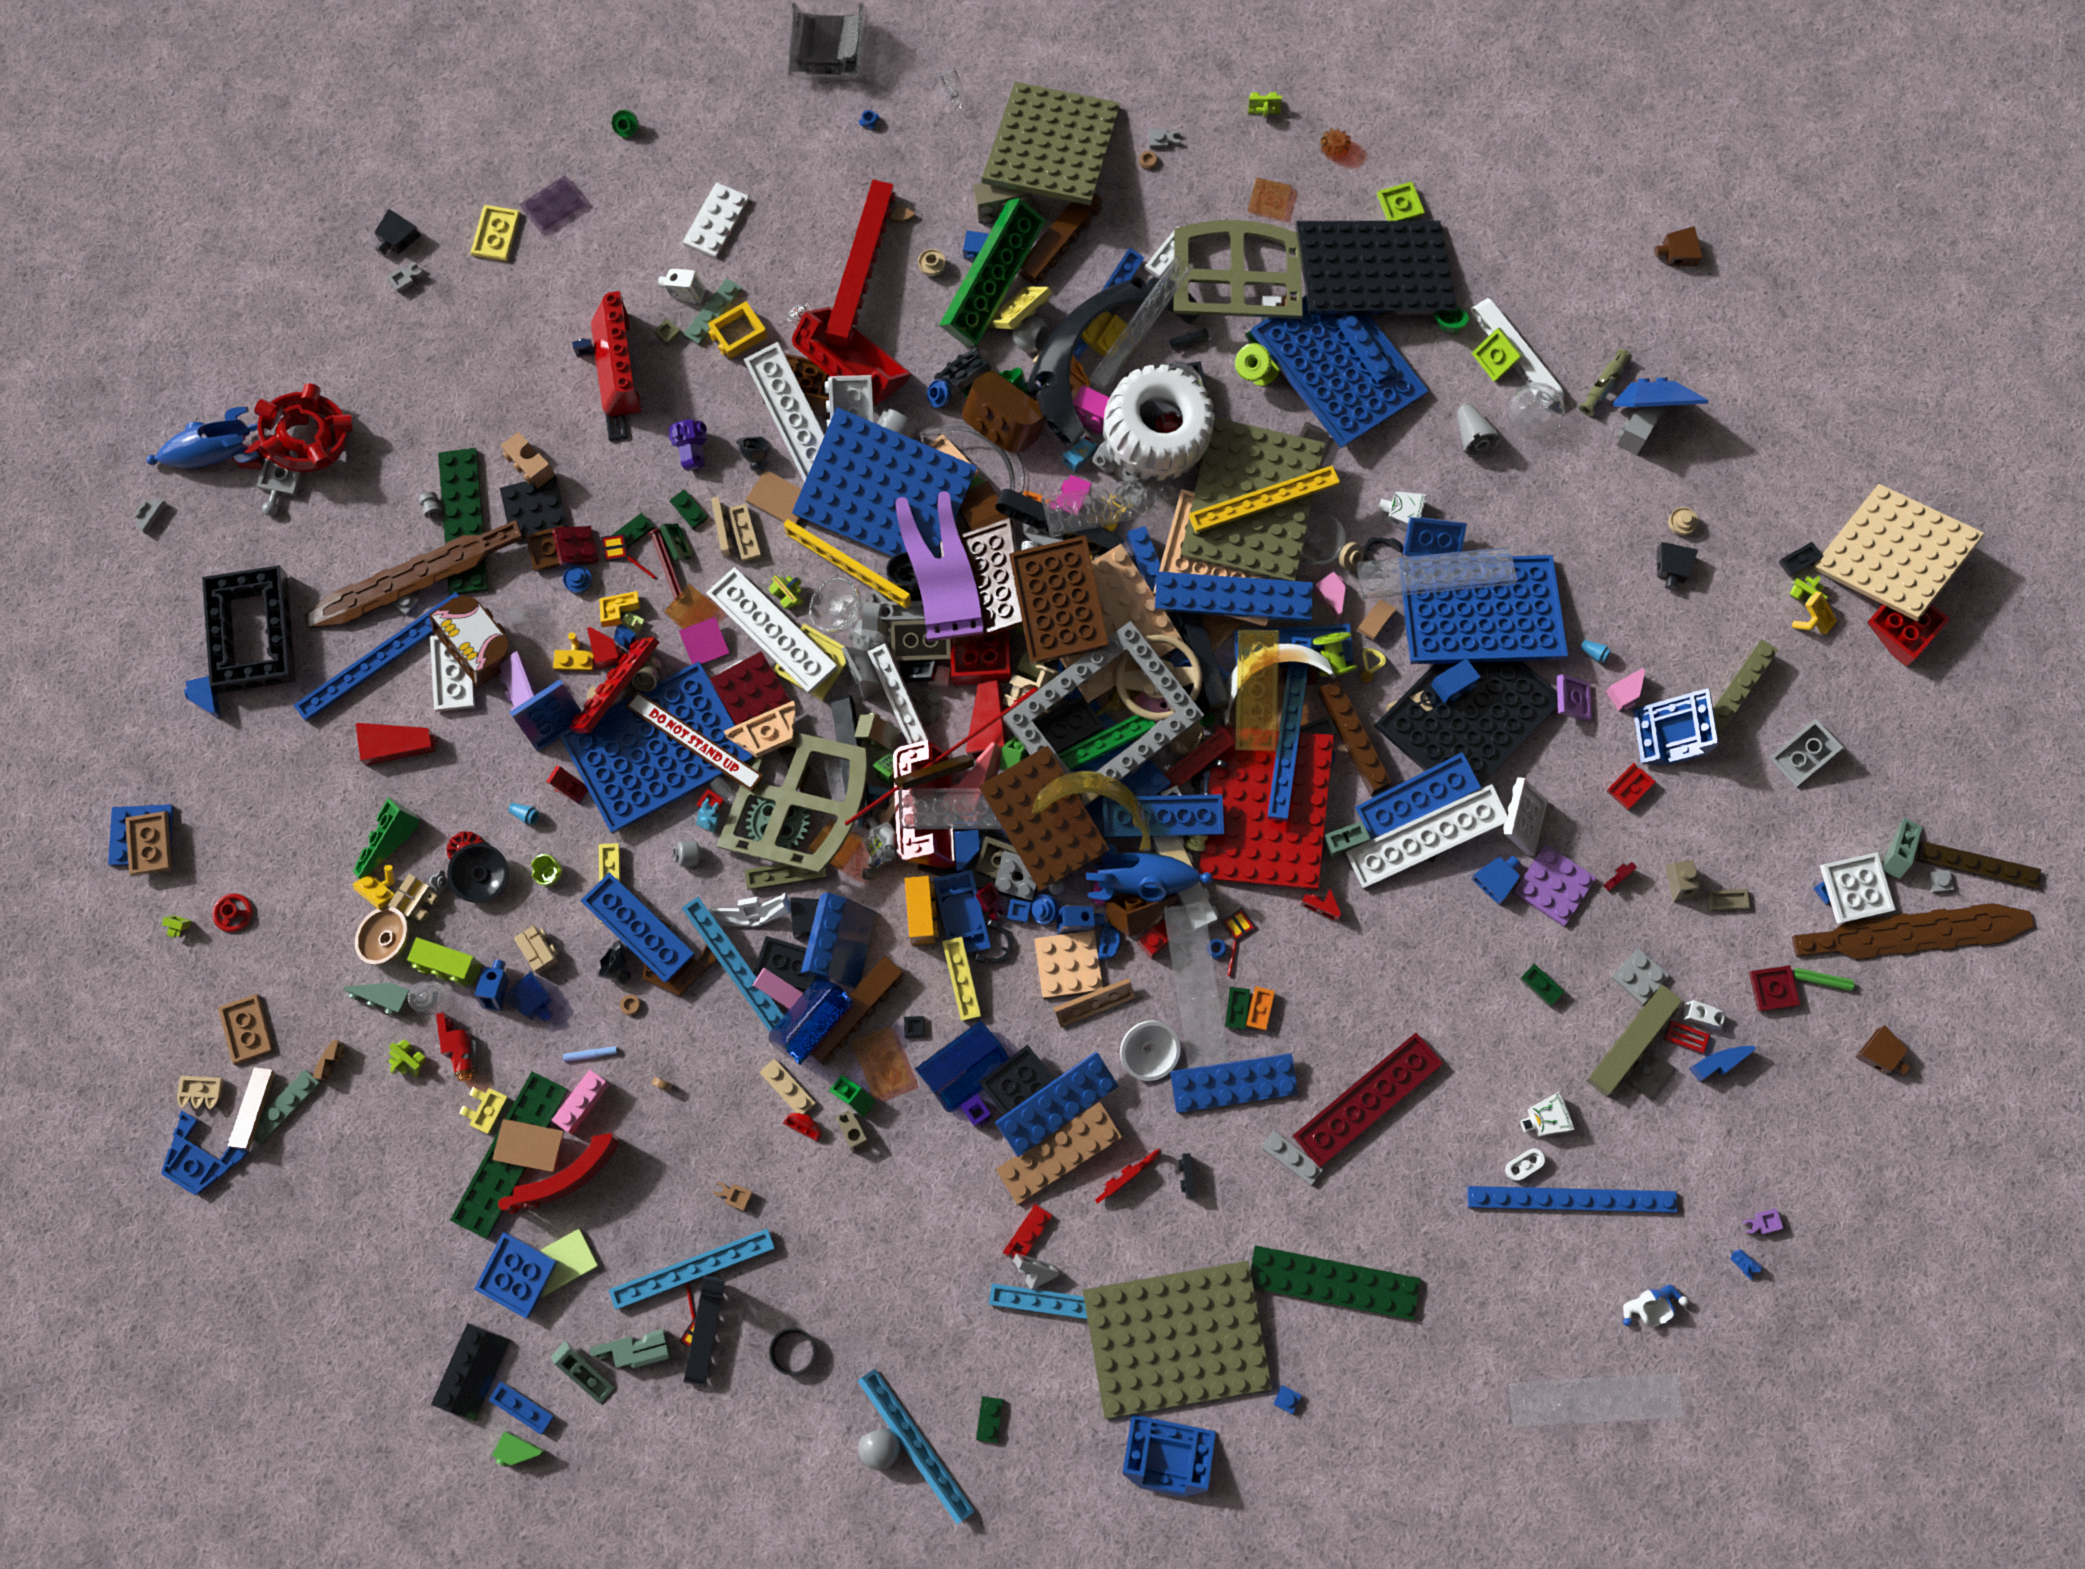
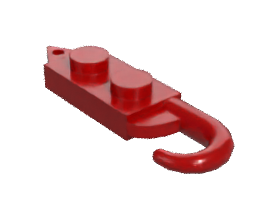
M1157 1148L1138 1164L1136 1163L1134 1166L1131 1164L1127 1165L1121 1170L1122 1175L1119 1178L1115 1179L1113 1177L1104 1184L1106 1188L1095 1199V1202L1099 1204L1105 1198L1111 1197L1154 1162L1162 1153V1150Z

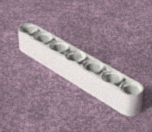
M1487 298L1471 308L1473 317L1476 318V321L1487 332L1488 336L1497 328H1502L1522 353L1523 357L1513 367L1518 374H1521L1522 379L1545 407L1551 406L1564 397L1562 388L1491 299Z

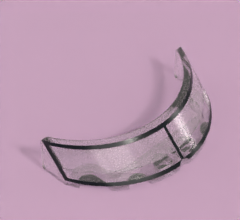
M966 422L945 424L921 434V443L926 445L936 435L943 434L945 437H950L958 431L969 433L1002 457L1008 470L1010 489L1023 494L1025 472L1019 453H1012L999 448Z

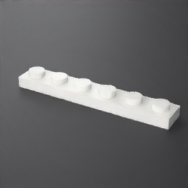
M884 643L868 651L908 745L929 740L888 645Z

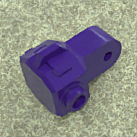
M689 419L671 425L669 428V439L671 444L679 449L680 462L684 470L689 472L702 468L704 466L702 445L707 440V427L705 423Z

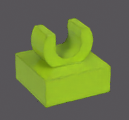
M170 915L163 917L162 925L169 927L167 936L175 938L176 936L180 937L182 930L190 928L192 920Z

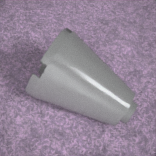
M1462 405L1457 411L1463 451L1471 458L1484 456L1483 452L1487 450L1491 452L1499 445L1501 440L1499 433L1474 405Z

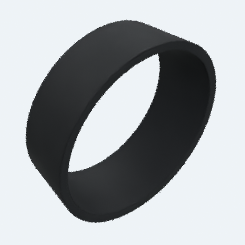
M786 1328L774 1336L769 1347V1358L772 1365L777 1371L785 1375L793 1376L805 1372L815 1358L816 1349L814 1341L806 1331L799 1328ZM793 1332L806 1336L813 1348L810 1363L804 1369L795 1372L783 1369L775 1358V1347L779 1339Z

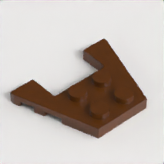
M660 920L668 929H670L671 925L669 923ZM706 944L699 959L691 958L667 983H664L646 964L644 965L642 979L680 997L717 958Z

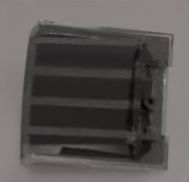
M792 2L788 75L816 81H845L860 77L869 20V12L864 3H859V14L820 15L801 12L797 4Z

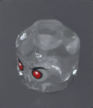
M797 302L787 311V320L796 329L803 314L813 309L808 303L803 305V303Z

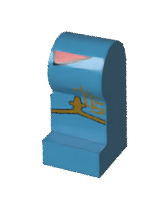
M1088 436L1083 437L1070 451L1067 450L1063 454V463L1076 473L1097 451L1098 445Z

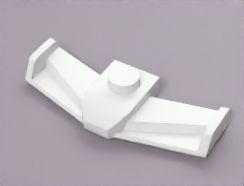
M784 893L782 896L763 904L760 903L758 897L738 900V908L710 907L709 912L720 927L753 928L791 913V902L787 893Z

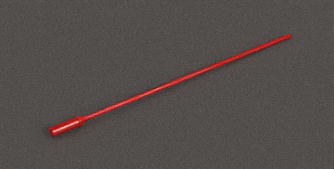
M1034 687L1017 700H1014V703L1008 709L1000 713L998 716L990 720L988 723L980 727L978 730L970 734L968 737L960 741L958 744L950 748L948 751L940 755L938 758L927 764L925 767L934 765L940 760H942L944 757L952 753L954 750L962 746L964 743H966L974 736L982 732L984 729L992 725L994 722L1002 718L1004 715L1009 713L1011 710H1013L1015 707H1017L1019 704H1021L1023 701H1025L1038 690ZM896 786L847 820L844 823L845 826L855 821L900 788Z

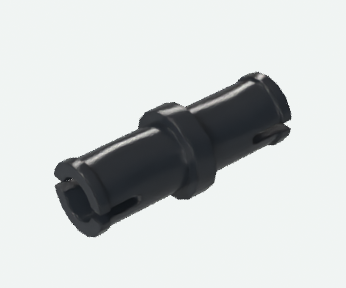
M1206 328L1192 333L1186 332L1185 335L1171 338L1170 344L1173 350L1185 346L1192 347L1195 343L1209 340V334Z

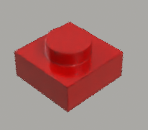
M707 789L696 805L701 808L703 802L708 798L710 806H714L716 802L719 804V808L716 810L717 813L725 800Z

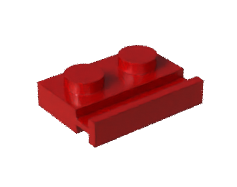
M1633 763L1606 791L1613 795V798L1625 809L1629 810L1656 781L1641 768H1638L1636 763Z

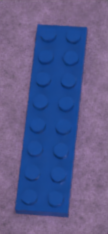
M1157 571L1154 611L1311 622L1313 582Z

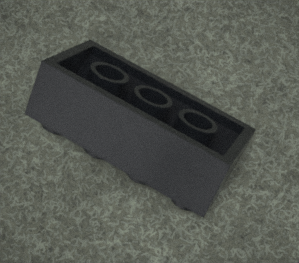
M467 1323L431 1405L475 1421L511 1339L475 1324Z

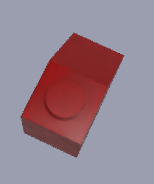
M588 627V636L594 661L598 669L619 664L618 660L623 655L621 646H617L614 639L592 627Z
M1167 918L1139 938L1138 945L1151 959L1179 936L1181 932Z

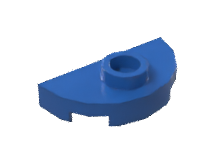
M1104 922L1102 927L1098 961H1106L1113 958L1121 946L1120 934L1113 928V925Z

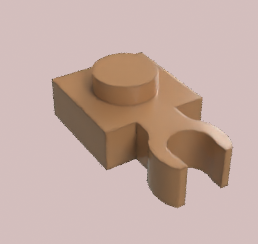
M718 1182V1185L723 1186V1191L721 1193L714 1191L713 1193L718 1197H727L725 1204L745 1211L753 1192L736 1184H732L731 1189H729L724 1183Z

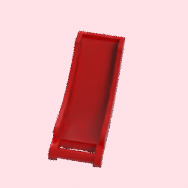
M613 1133L593 1136L585 1152L569 1167L547 1179L516 1186L513 1189V1196L504 1197L499 1200V1208L511 1214L517 1213L520 1208L534 1210L539 1208V1204L560 1199L576 1191L590 1181L609 1161L618 1147L619 1137Z

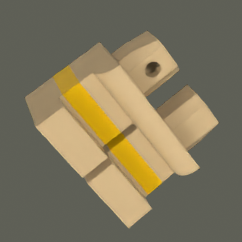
M408 874L399 888L402 892L397 891L388 906L398 909L411 920L416 919L424 922L429 913L422 909L423 905L427 902L434 906L440 897L433 892L431 887L413 875Z

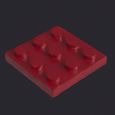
M762 651L710 678L713 687L735 725H739L790 702Z

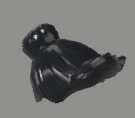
M744 437L737 439L736 443L739 445L743 457L750 463V469L755 472L764 470L765 464L763 461L769 452V444L766 443L765 438Z
M618 940L609 947L604 957L600 959L601 969L598 976L605 979H615L617 984L622 986L630 980L631 973L626 970V960L621 950L624 944L621 940Z

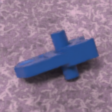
M1739 1249L1732 1253L1731 1261L1750 1280L1754 1277V1272L1762 1270L1763 1267L1743 1250Z

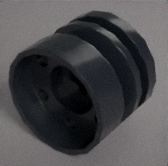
M901 552L893 556L886 567L888 581L908 592L911 601H921L920 588L908 552Z

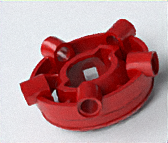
M312 383L305 384L302 392L284 394L271 402L261 398L254 409V413L259 416L257 425L260 441L259 450L265 458L290 471L314 472L324 469L333 464L341 456L345 448L347 432L353 431L351 414L343 415L340 408L334 402L320 395L321 388ZM310 416L316 420L318 432L314 436L316 442L306 445L304 440L295 439L286 431L297 425H308ZM334 423L335 439L338 443L328 451V447L332 445V432L329 425ZM277 424L274 435L266 436L267 430L272 431ZM290 451L296 452L298 458H292Z

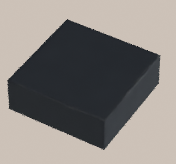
M904 1017V1037H925V1017Z

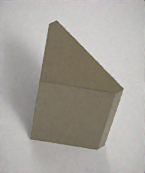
M986 836L975 871L997 878L1003 852L1018 853L1013 846ZM1018 871L1013 873L1014 878H1016Z

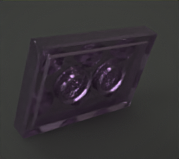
M564 175L519 205L538 231L542 233L586 205V201L566 175Z

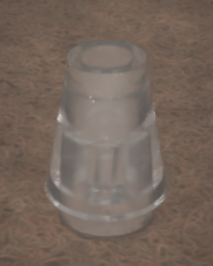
M719 775L710 783L711 791L731 804L734 802L737 794L727 778Z

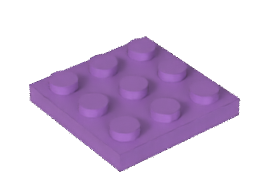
M1545 844L1513 891V894L1564 927L1597 877Z

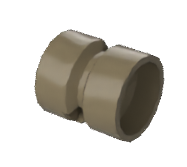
M649 656L633 676V686L643 692L655 689L662 671L661 662L656 657Z

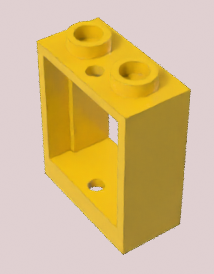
M747 301L708 323L710 338L719 343V351L723 356L726 354L729 360L768 338L765 327ZM744 315L754 331L735 343L728 345L718 330Z

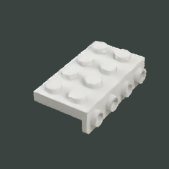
M872 375L830 376L828 381H825V392L829 393V401H826V410L830 412V420H827V429L836 407L874 422Z

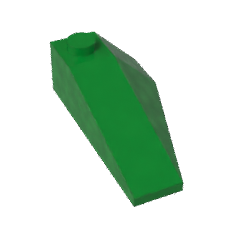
M388 797L376 818V821L379 822L377 829L374 832L370 831L368 836L369 847H365L362 850L353 870L357 878L362 879L410 837L419 825L420 819L415 813Z

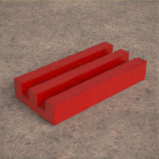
M1672 1020L1669 1021L1666 1036L1664 1037L1665 1041L1700 1054L1705 1053L1710 1034ZM1673 1027L1704 1038V1040L1701 1041L1691 1036L1674 1031ZM1671 1034L1682 1039L1688 1040L1690 1042L1699 1044L1702 1047L1700 1048L1690 1043L1671 1037Z

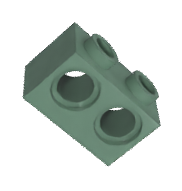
M1361 821L1325 834L1323 843L1331 859L1368 842L1370 838Z

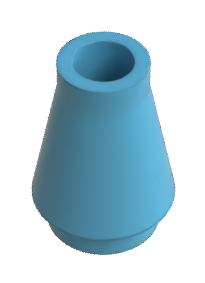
M1587 639L1584 640L1580 650L1587 653L1598 663H1605L1611 653L1608 645L1592 642Z
M513 802L508 808V813L514 815L526 825H534L539 818V811L534 806Z

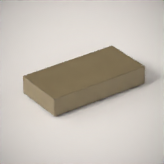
M1748 889L1712 890L1706 892L1709 911L1750 909Z

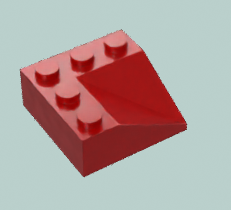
M1882 604L1867 621V624L1890 654L1907 667L1945 626L1950 618L1933 604L1928 607L1918 621Z
M1010 629L957 647L953 645L952 639H950L953 685L979 684L989 679L997 680L999 683L1011 681Z

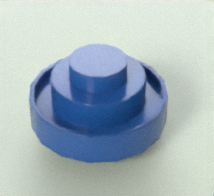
M934 380L929 385L927 399L931 406L943 408L950 402L952 390L948 382Z
M575 565L564 572L563 583L569 592L581 594L590 588L592 576L584 566Z
M1046 894L1036 896L1030 905L1032 918L1039 924L1053 922L1058 915V904L1054 897Z

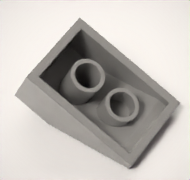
M1646 406L1635 413L1631 420L1626 419L1617 435V438H1619L1617 446L1637 455L1665 406Z
M843 647L842 651L846 667L863 699L865 700L883 691L882 683L867 652L860 649Z
M1815 718L1769 758L1798 787L1845 748Z

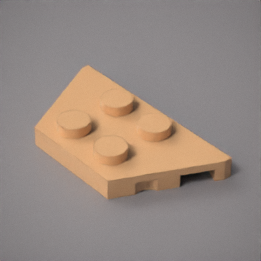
M791 701L724 731L725 736L757 758L792 743L794 739L795 703Z

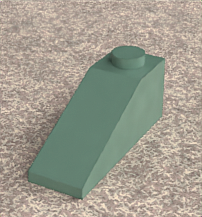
M1906 818L1902 819L1885 855L1882 865L1883 871L1899 879L1904 875L1913 863L1922 826Z
M567 1341L550 1356L554 1365L599 1404L615 1388Z

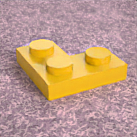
M637 591L599 599L602 628L622 624L621 612L640 609Z

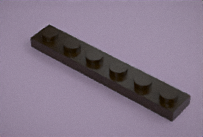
M1925 841L1919 842L1918 862L2027 888H2039L2041 869Z

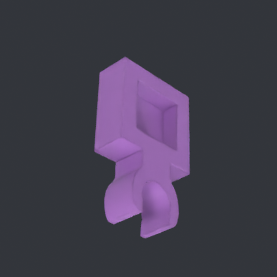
M1777 1208L1754 1214L1756 1220L1748 1219L1742 1222V1224L1750 1223L1752 1225V1229L1746 1231V1234L1754 1233L1757 1229L1760 1230L1761 1234L1783 1229Z

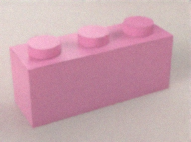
M589 1069L553 1117L552 1121L573 1135L610 1084Z

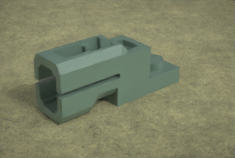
M664 1329L647 1333L642 1340L635 1342L634 1337H627L590 1348L591 1357H598V1360L611 1357L610 1353L612 1352L616 1368L631 1366L637 1369L672 1359L669 1346L664 1345L668 1344L666 1330Z

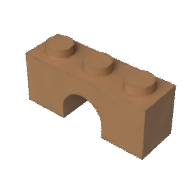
M519 432L500 445L504 450L502 454L509 463H514L512 466L519 474L521 472L524 474L523 478L529 485L533 483L538 489L556 475L549 463L539 453L530 458L535 452L529 442Z

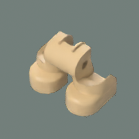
M1036 665V668L1041 670L1037 682L1013 674L1009 682L1013 684L1009 695H1004L1002 703L1011 706L1014 700H1017L1034 687L1037 690L1041 689L1061 672L1042 665ZM1046 710L1041 714V717L1049 714L1052 711Z

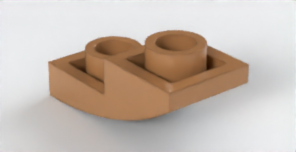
M1380 599L1365 617L1357 631L1374 640L1384 630L1385 624L1395 615L1397 608Z
M334 1039L328 1045L317 1063L313 1074L314 1079L327 1082V1077H330L332 1073L331 1062L339 1063L340 1058L344 1056L345 1046H343V1042Z

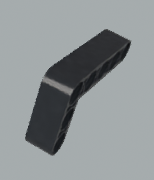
M706 1276L703 1278L683 1383L705 1386L719 1307L725 1285L724 1279Z

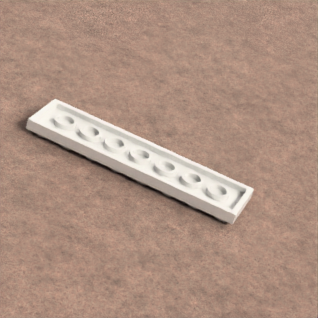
M776 342L745 358L744 361L805 482L825 435L780 344Z
M735 567L706 592L708 597L809 695L838 669L837 665Z
M1491 784L1345 853L1361 887L1365 888L1507 822L1508 816Z

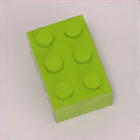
M417 937L407 961L413 964L412 968L417 969L418 972L429 975L431 972L432 975H435L440 980L448 981L449 979L455 982L456 985L464 988L467 985L474 987L482 967V963L474 956Z

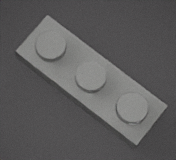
M1274 1130L1261 1147L1310 1186L1323 1170L1322 1167L1318 1168L1312 1159Z

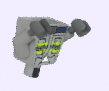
M874 817L863 823L869 832L863 838V843L870 855L867 864L869 868H864L862 871V879L864 880L875 878L877 875L875 868L891 862L898 855L896 831L888 822L878 825Z

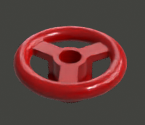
M231 893L221 897L216 902L212 911V918L220 930L224 932H237L249 924L253 908L245 896ZM231 900H240L244 903L246 910H239ZM219 910L220 914L224 917L222 922L219 919ZM238 916H245L240 924L232 927L228 926L232 919Z

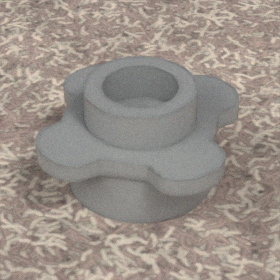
M439 870L438 874H433L429 879V885L435 890L436 894H441L443 889L450 886L443 870Z

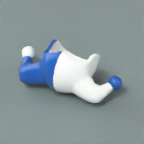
M1672 1284L1666 1285L1659 1290L1649 1289L1643 1292L1638 1299L1624 1304L1625 1319L1623 1324L1631 1326L1632 1320L1630 1318L1632 1313H1638L1647 1327L1660 1326L1670 1321L1676 1314L1670 1301L1672 1297L1678 1299L1682 1306L1688 1304V1299L1682 1296Z

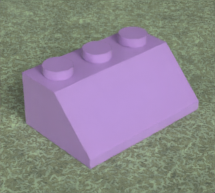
M518 651L514 652L500 666L502 673H499L502 684H506L508 689L505 691L509 702L512 701L514 705L511 710L537 694L526 663Z

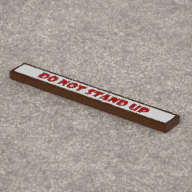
M637 691L626 705V708L750 792H753L764 778L761 773Z

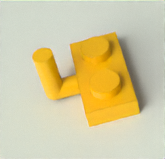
M1815 592L1805 604L1812 619L1809 622L1794 621L1792 627L1794 629L1813 630L1816 626L1821 634L1829 632L1837 622V619L1822 592Z
M573 632L569 633L568 638L572 643L571 650H555L553 669L558 671H593V652L579 650L580 642Z
M391 865L384 867L386 880L381 883L370 874L353 883L354 890L378 910L387 906L395 895L388 889L395 882Z

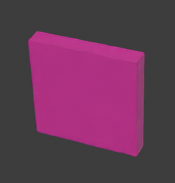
M715 617L679 630L692 664L698 661L700 664H704L730 654Z

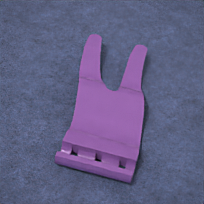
M945 491L938 494V515L944 556L940 559L934 558L924 543L913 519L908 500L904 497L898 498L896 500L898 523L922 596L925 625L927 628V642L984 635L978 592L966 552L956 529L950 494ZM971 622H976V628H972ZM953 624L958 625V630L954 631ZM939 626L940 633L935 632V627Z

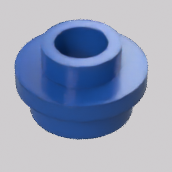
M1213 939L1207 945V953L1213 959H1220L1227 952L1225 942L1220 939ZM1213 947H1220V952H1214Z

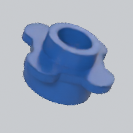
M866 110L862 113L859 125L867 126L873 130L876 128V122L880 119V116L872 110Z

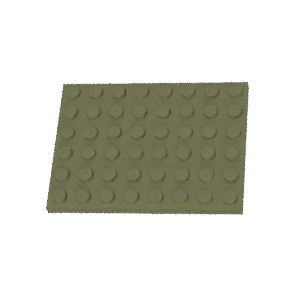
M1014 82L982 176V183L1091 205L1120 109V103Z
M1215 417L1212 437L1203 455L1190 513L1319 470L1325 443ZM1314 494L1195 533L1189 519L1180 557L1274 580L1295 581Z
M1248 1260L1082 1289L1104 1419L1272 1389Z

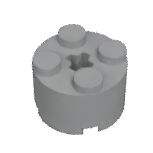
M884 409L876 423L911 439L918 428L913 421L911 424L908 423L906 416L892 409H889L888 412Z

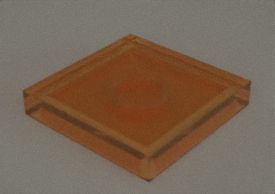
M1256 177L1247 212L1283 220L1292 185Z
M689 583L663 613L681 629H685L711 619L719 609Z
M830 819L809 846V851L815 853L834 827L836 823L834 820ZM851 831L843 846L830 863L843 870L862 845L863 838Z

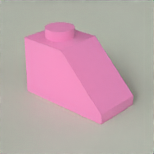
M1333 572L1315 584L1313 591L1335 619L1338 620L1342 614L1346 586L1342 577L1337 576Z
M1644 668L1611 685L1606 691L1618 711L1624 708L1627 711L1636 705L1635 702L1640 697L1645 675Z

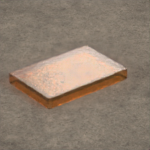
M890 1027L851 1041L874 1099L912 1084Z

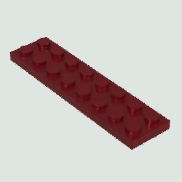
M1415 1032L1293 1134L1292 1138L1320 1168L1439 1068L1443 1062Z

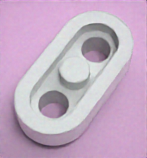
M1529 1149L1506 1165L1505 1173L1513 1181L1522 1180L1541 1168L1545 1162V1157L1540 1150ZM1530 1156H1534L1536 1158L1535 1164L1530 1162ZM1513 1167H1517L1519 1169L1518 1174H1514L1512 1172Z

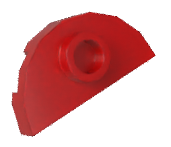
M791 1113L782 1123L817 1142L822 1137L820 1127L808 1115Z

